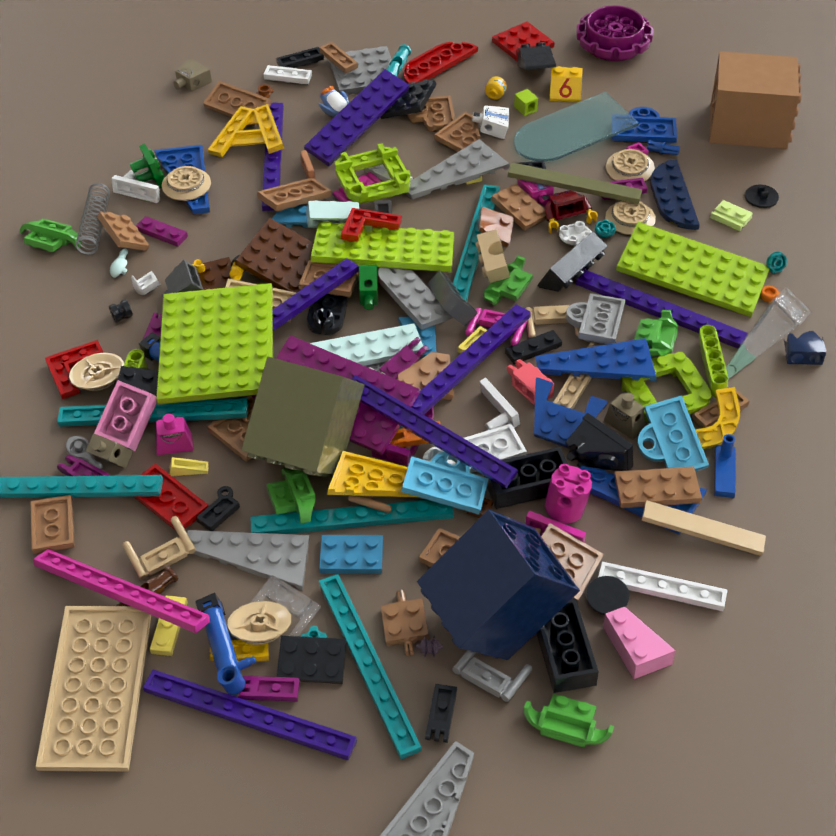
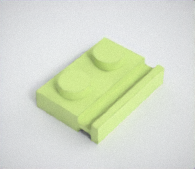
M723 200L715 208V211L711 212L710 218L741 231L742 227L752 219L753 213Z

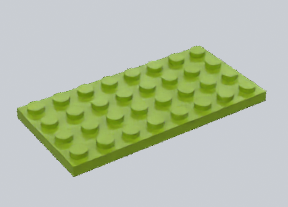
M327 221L318 223L311 253V262L339 264L345 259H349L357 265H377V267L428 271L440 270L442 272L452 271L454 232L448 230L433 231L432 229L419 230L415 228L389 230L383 227L364 226L359 241L349 242L341 239V232L345 223L336 224Z
M637 222L616 267V271L752 317L770 269L763 263L641 222Z

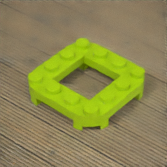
M383 143L377 144L376 150L348 156L347 152H343L341 157L335 161L336 176L344 192L351 201L359 202V205L410 191V170H406L398 156V149L396 147H393V149L384 147ZM383 164L391 178L388 181L364 186L362 182H359L354 171Z
M683 352L652 358L656 377L671 373L673 377L677 376L688 392V395H684L682 398L689 415L710 405L712 396L710 388L692 361ZM622 377V391L633 394L636 402L643 407L657 403L644 382L650 378L632 380V377ZM644 410V419H645L646 422L649 423L648 418H647L646 413H645V410Z

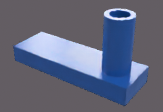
M731 434L724 435L722 445H716L714 496L735 498L736 447H734L735 437Z

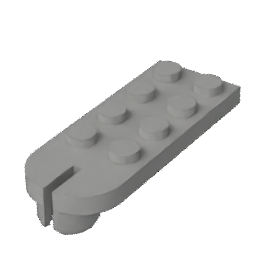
M379 268L378 282L421 330L452 319V316L443 309L434 293L411 269Z

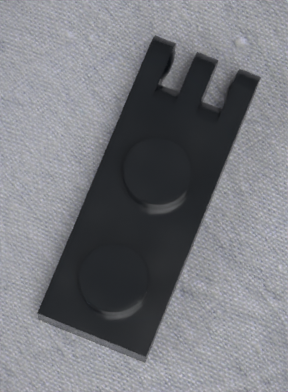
M435 684L425 740H430L431 732L435 733L434 741L439 742L440 734H444L443 742L448 743L457 687Z

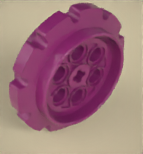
M611 5L600 7L580 19V24H577L576 38L580 41V46L597 58L608 61H623L645 52L650 47V43L653 40V27L649 26V21L637 11L624 6Z

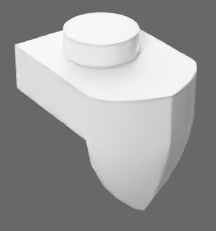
M152 271L138 280L133 275L131 277L133 288L140 295H145L160 285Z

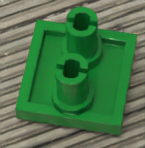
M142 144L139 148L143 158L129 164L133 173L148 167V170L135 175L136 180L146 182L155 179L160 189L162 188L161 184L165 176L162 170H159L160 164L157 158H155L152 149H148L145 144Z

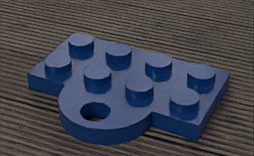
M637 107L632 109L628 116H612V141L648 142L650 140L666 143L677 142L676 118L660 117L659 113L652 108Z

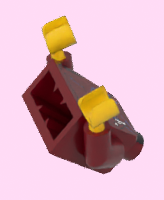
M572 190L550 195L549 201L545 206V213L549 222L548 232L550 234L552 233V228H556L557 232L559 230V223L554 221L555 219L560 220L587 212L586 221L591 224L592 219L596 222L598 214L596 211H591L592 207L586 196Z

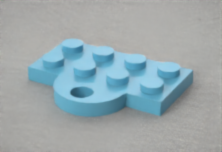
M682 395L644 407L649 425L641 430L637 443L640 453L646 459L653 462L664 461L666 468L694 467L695 471H699L709 467ZM645 441H650L653 443L654 447L651 449L644 448L643 443Z
M446 452L436 454L431 462L411 456L401 492L480 514L488 478L469 473L470 467ZM447 460H453L456 462V464L451 465L447 462Z

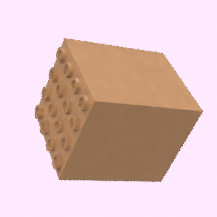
M719 51L710 104L709 143L787 149L788 143L792 142L793 133L791 131L795 129L796 120L794 118L798 116L799 107H797V104L801 102L802 96L800 93L801 64H798V57Z

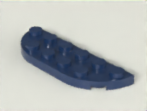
M667 160L656 167L651 175L650 186L658 211L667 222L672 221L678 224L680 228L699 230L700 224L678 161Z

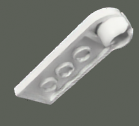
M512 424L464 438L500 460L527 454ZM436 446L425 452L423 460L431 462L436 454L444 451ZM447 460V462L451 465L456 464V462L453 460ZM470 467L469 473L477 472L476 470Z

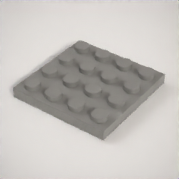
M379 46L377 48L345 52L358 63L357 69L346 74L330 60L329 62L339 93L344 91L346 94L361 92L384 69L388 68L392 59L387 46Z

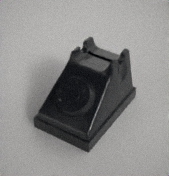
M587 413L582 418L583 421L565 442L570 447L567 459L570 461L578 460V467L585 466L602 470L629 471L633 467V444Z

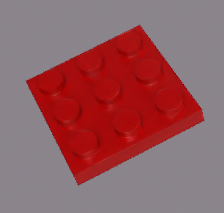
M528 21L492 36V42L517 62V47H521V44L536 46L538 42H545V45H549L550 48H554L555 45L553 40Z

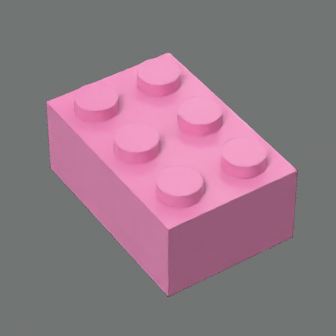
M117 380L94 434L136 451L157 403V397Z

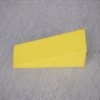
M172 457L169 465V474L171 476L208 474V462Z

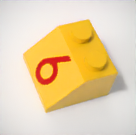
M552 67L549 101L581 102L583 68Z

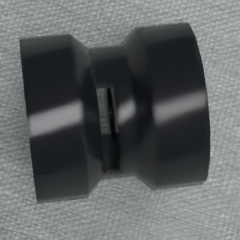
M126 299L122 300L120 304L109 306L110 313L115 322L121 321L123 317L133 316L131 307Z

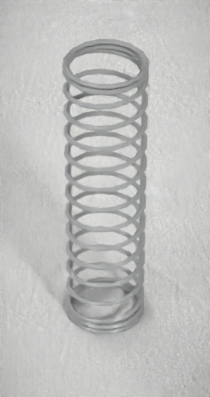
M94 183L89 187L75 244L77 250L83 254H94L98 250V242L100 241L103 225L97 217H93L90 214L97 216L99 214L91 210L99 212L103 210L106 213L110 190L102 183ZM96 185H99V186L105 187L106 189H104V188H102V187H94V188H92V187H93V186H96ZM95 188H101L105 190L108 195L104 194L106 196L105 198L101 196H93L92 193L102 192H91V190ZM93 201H98L102 204H96ZM84 239L90 240V241H92L94 244L86 243V242H84L83 240H84ZM81 240L87 245H96V247L85 248L79 241ZM78 244H79L81 247L85 248V249H89V250L95 249V250L92 251V252L82 251V250L78 247Z

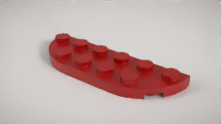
M446 42L437 45L406 64L404 68V81L409 84L411 82L417 83L423 80H430L477 53L478 47L467 42H462V44Z

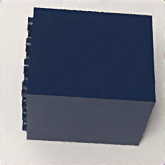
M489 509L417 581L421 587L422 595L432 604L431 609L439 615L442 620V626L450 632L453 637V643L459 649H466L504 660H509L580 592V589L535 528Z

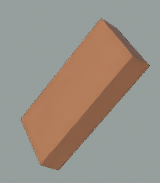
M306 150L301 151V165L306 178L315 179L314 169Z

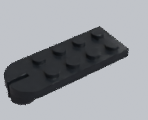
M326 294L310 305L307 316L308 328L313 333L321 335L324 324L325 335L338 332L343 327L349 297Z

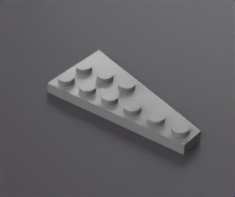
M478 139L411 180L410 191L405 194L411 199L431 194L433 190L439 188L444 190L452 184L456 186L478 179L486 173L491 175L496 173V170L502 168L507 170L510 168V164Z
M187 531L196 549L193 553L194 555L206 559L213 558L219 560L221 564H231L239 570L263 578L269 577L278 580V583L284 585L287 583L303 591L310 541L309 535Z
M455 741L380 836H448L474 759V752Z

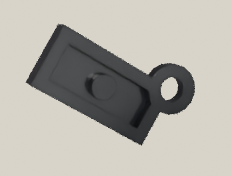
M229 486L219 488L217 491L218 499L196 517L197 522L209 531H214L240 508L239 502L232 498L233 490Z

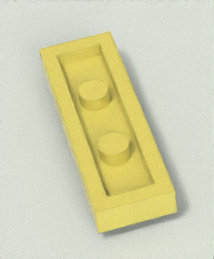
M166 595L167 598L187 606V598ZM159 618L150 646L151 654L172 656L180 627Z

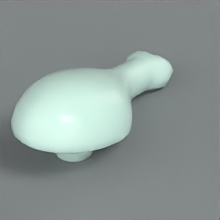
M126 248L119 252L118 258L110 266V275L113 278L120 274L125 275L127 272L125 268L127 260L125 258L128 250Z

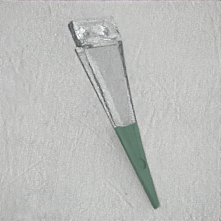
M787 287L782 289L769 303L726 366L728 379L795 329L812 313Z

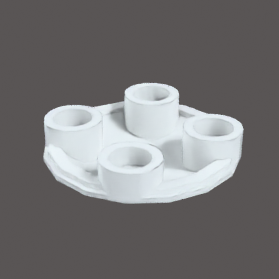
M577 221L575 224L561 226L559 237L563 242L576 246L592 231L585 226L584 222Z

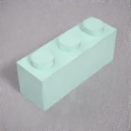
M308 201L306 209L308 228H317L319 222L325 221L336 224L346 223L351 209H359V202Z

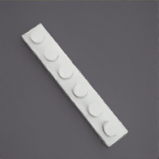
M602 561L598 577H616L626 584L628 590L714 610H724L727 589Z

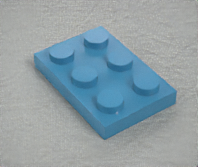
M322 535L320 574H382L383 535Z

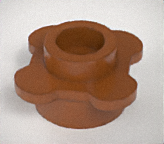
M263 84L258 87L256 94L270 98V94L274 91L269 85Z

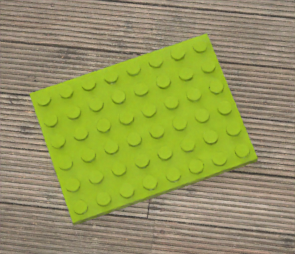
M272 283L164 294L157 387L158 404L257 395L267 356L273 358Z

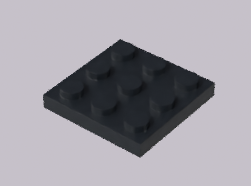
M435 80L409 83V90L380 118L385 119L422 112L437 85Z

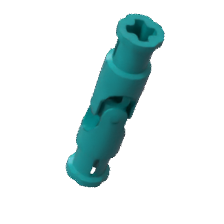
M406 44L400 45L398 52L395 53L386 70L397 76V72L399 74L405 65L407 56H410L411 48Z

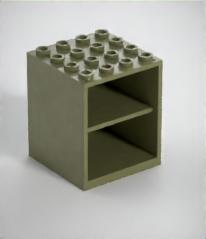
M267 356L241 451L248 452V457L266 460L268 463L283 465L293 470H303V473L333 477L342 452L347 450L365 384L343 376Z

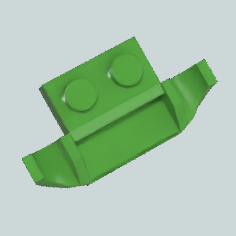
M42 218L39 221L27 222L20 228L19 233H24L27 229L31 231L30 234L24 237V244L34 248L54 252L61 246H67L72 242L75 249H77L75 244L78 233L72 230V226Z
M518 255L514 262L507 264L510 277L490 283L484 291V301L495 306L503 296L514 301L518 300L533 280V274L522 271L525 264L524 257Z
M662 310L659 320H640L634 340L646 338L648 346H652V349H649L651 357L665 356L673 351L678 334V326L672 317L671 310Z
M282 468L281 475L285 477V480L266 484L267 492L276 515L296 511V513H299L301 524L311 522L312 510L315 507V493L307 474L300 470Z
M553 694L549 706H544L542 712L532 708L530 701H526L524 706L526 719L533 727L541 731L540 735L585 748L586 744L596 745L607 741L614 729L612 725L604 730L595 728L596 721L593 719L597 706L565 696Z

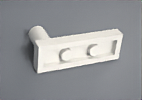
M130 170L123 177L117 175L112 177L114 193L154 203L160 201L159 186L135 180L136 172L133 173Z
M485 377L479 381L481 392L501 413L485 424L486 428L491 430L504 426L507 423L512 424L514 428L520 425L518 412Z

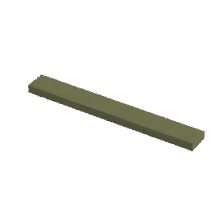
M511 162L508 171V177L635 204H639L642 189L513 162Z

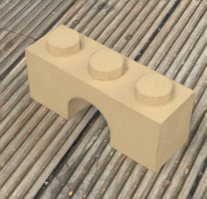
M497 229L478 234V242L475 244L478 253L481 252L478 256L481 265L484 264V267H481L484 277H488L490 283L509 278L510 274Z

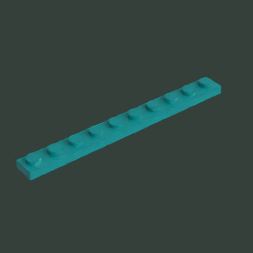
M483 185L453 281L454 286L466 302L480 260L478 255L481 254V252L478 253L475 244L478 242L477 235L481 234L478 230L479 213L482 207L495 210L496 205L491 201V197L500 192V186Z
M247 398L198 400L158 404L157 402L148 422L163 420V416L166 414H173L175 418L183 417L185 421L247 418L249 402ZM106 405L60 407L57 423L59 427L98 425Z
M162 475L0 477V498H40L67 495L72 497L160 496L163 478Z
M431 500L388 503L387 505L392 507L390 513L366 506L312 511L311 522L302 524L300 523L299 513L296 512L251 516V533L294 534L451 519L454 513L451 506Z
M339 574L319 580L322 593L344 639L347 641L346 644L400 759L421 752L422 748Z

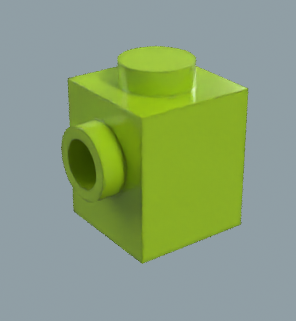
M525 89L515 93L514 107L524 116L538 111V98L530 90Z

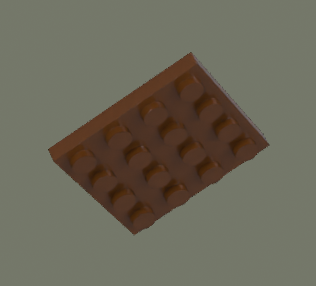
M269 218L236 259L235 265L267 283H272V286L278 289L297 293L301 290L299 289V282L308 261L311 260L314 242Z

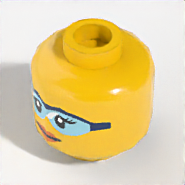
M497 76L489 79L485 86V94L490 99L498 100L502 98L507 89L504 79Z

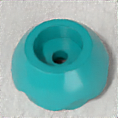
M607 219L598 221L595 226V232L601 238H610L616 232L615 224Z
M776 251L768 256L766 265L770 268L769 271L772 273L781 272L787 266V257L782 252Z

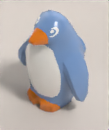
M333 86L324 89L320 95L324 105L319 103V107L329 116L335 117L349 104L346 93L344 91L338 93Z

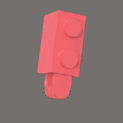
M521 359L515 361L517 368L510 364L506 370L512 377V386L535 405L536 377L550 382L553 381L542 374L530 362L526 364ZM553 383V386H552V388H551V391H550V394H549V396H548V399H550V398L553 397V394H554V383Z

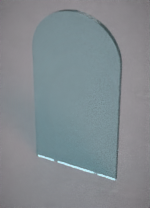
M605 91L524 125L517 131L514 137V146L521 156L529 160L554 161L639 126V122Z

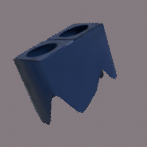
M814 331L803 333L799 338L789 333L787 341L783 339L787 364L823 365L826 356L824 338L822 337L821 339Z

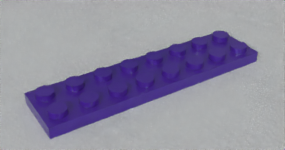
M384 69L304 145V150L327 166H330L341 156V153L345 152L409 90V84Z

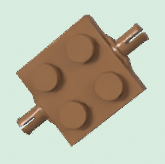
M398 590L396 592V603L381 605L386 645H404L405 655L409 656L408 649H410L412 656L414 655L412 643L429 639L423 598L408 601L405 599V591L401 590L400 597Z

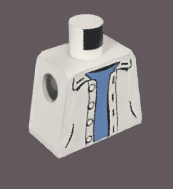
M484 106L482 113L473 112L472 121L480 123V131L482 133L505 139L508 129L509 108Z

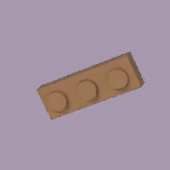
M333 42L319 47L320 53L345 74L358 68V63Z
M736 389L741 411L748 407L749 400ZM717 401L693 413L692 419L701 428L712 426L718 421L719 408Z

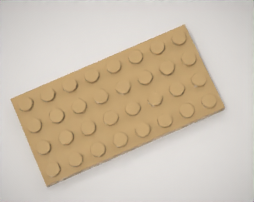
M65 606L37 756V771H129L151 614L131 606Z

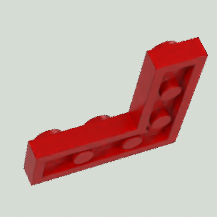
M352 208L341 232V239L349 242H358L365 225L399 230L402 216Z
M98 340L45 357L47 366L62 399L80 394L79 388L70 381V368H73L77 362L87 356L104 353Z

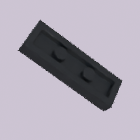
M319 47L278 57L276 61L279 67L295 68L324 60V55L320 53Z
M554 330L522 341L517 345L506 347L505 354L515 365V361L518 359L525 361L562 347V340Z

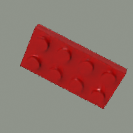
M156 463L141 475H162L161 495L133 496L174 530L175 528L171 523L173 516H177L184 529H186L197 520L196 517L209 507L207 503Z

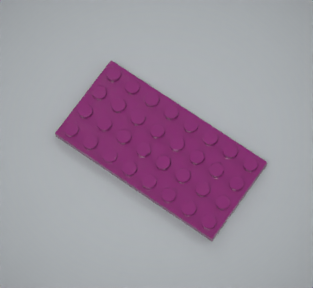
M291 335L276 357L279 360L343 376L348 379H352L354 375H357L412 407L420 393L419 388ZM360 402L349 441L383 455L400 425Z

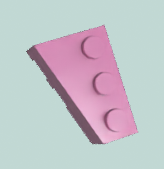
M626 607L605 614L603 628L633 679L673 664L676 650Z

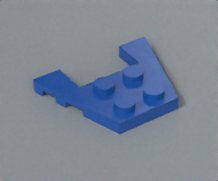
M536 377L534 436L570 449L565 442L583 421L582 418L587 413L597 418L598 414L607 406L608 401L591 396L585 413L547 401L553 382Z

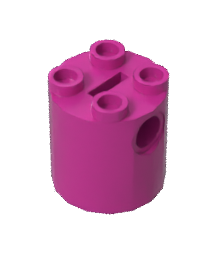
M562 464L555 470L545 499L546 512L552 519L562 523H572L581 519L592 488L591 474L587 470L567 464Z

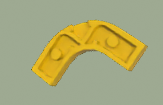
M735 387L715 391L719 408L718 421L712 426L695 429L703 449L721 445L724 435H733L740 419V406Z

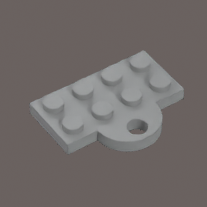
M590 293L588 303H574L567 308L566 320L572 326L580 328L578 339L600 342L606 345L616 342L625 299Z

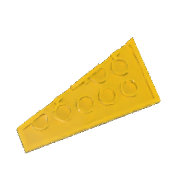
M343 451L327 493V495L417 497L401 492L408 467Z

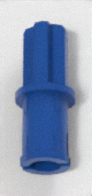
M648 141L647 149L649 151L659 152L661 155L670 154L675 156L680 152L679 146L666 144V142Z

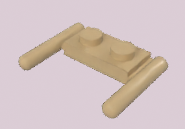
M569 305L533 307V309L530 307L525 308L531 312V317L526 323L528 337L533 338L536 336L534 323L535 325L568 323L566 311ZM574 327L576 336H579L580 328Z
M177 516L171 518V523L179 538L176 537L140 556L141 558H138L129 541L123 543L122 546L140 580L146 579L148 575L151 576L163 570L164 567L170 566L196 551Z

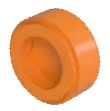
M764 286L760 293V298L765 302H775L778 299L779 291L773 286Z

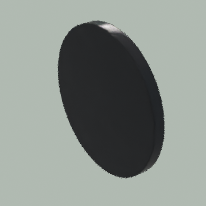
M758 184L746 190L745 199L752 206L770 208L777 204L779 194L770 186Z
M601 576L589 584L586 597L588 604L594 611L605 615L627 606L629 590L620 579L613 576Z

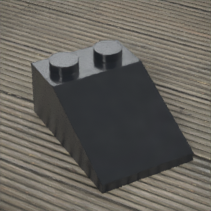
M538 42L536 46L521 44V47H517L519 67L525 70L556 67L549 45H545V42Z

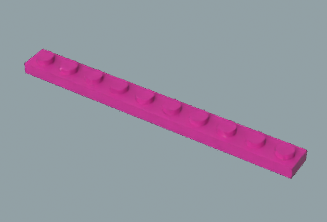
M47 549L33 559L34 566L191 632L197 633L210 622V617L206 613Z

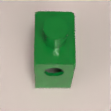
M359 265L360 305L364 306L366 310H372L374 305H378L377 265ZM370 280L372 283L366 284V281Z

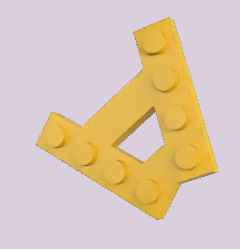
M266 104L255 109L240 106L208 148L209 154L223 157L231 146L266 144L269 154L284 149L269 105ZM248 124H259L260 129L243 130Z

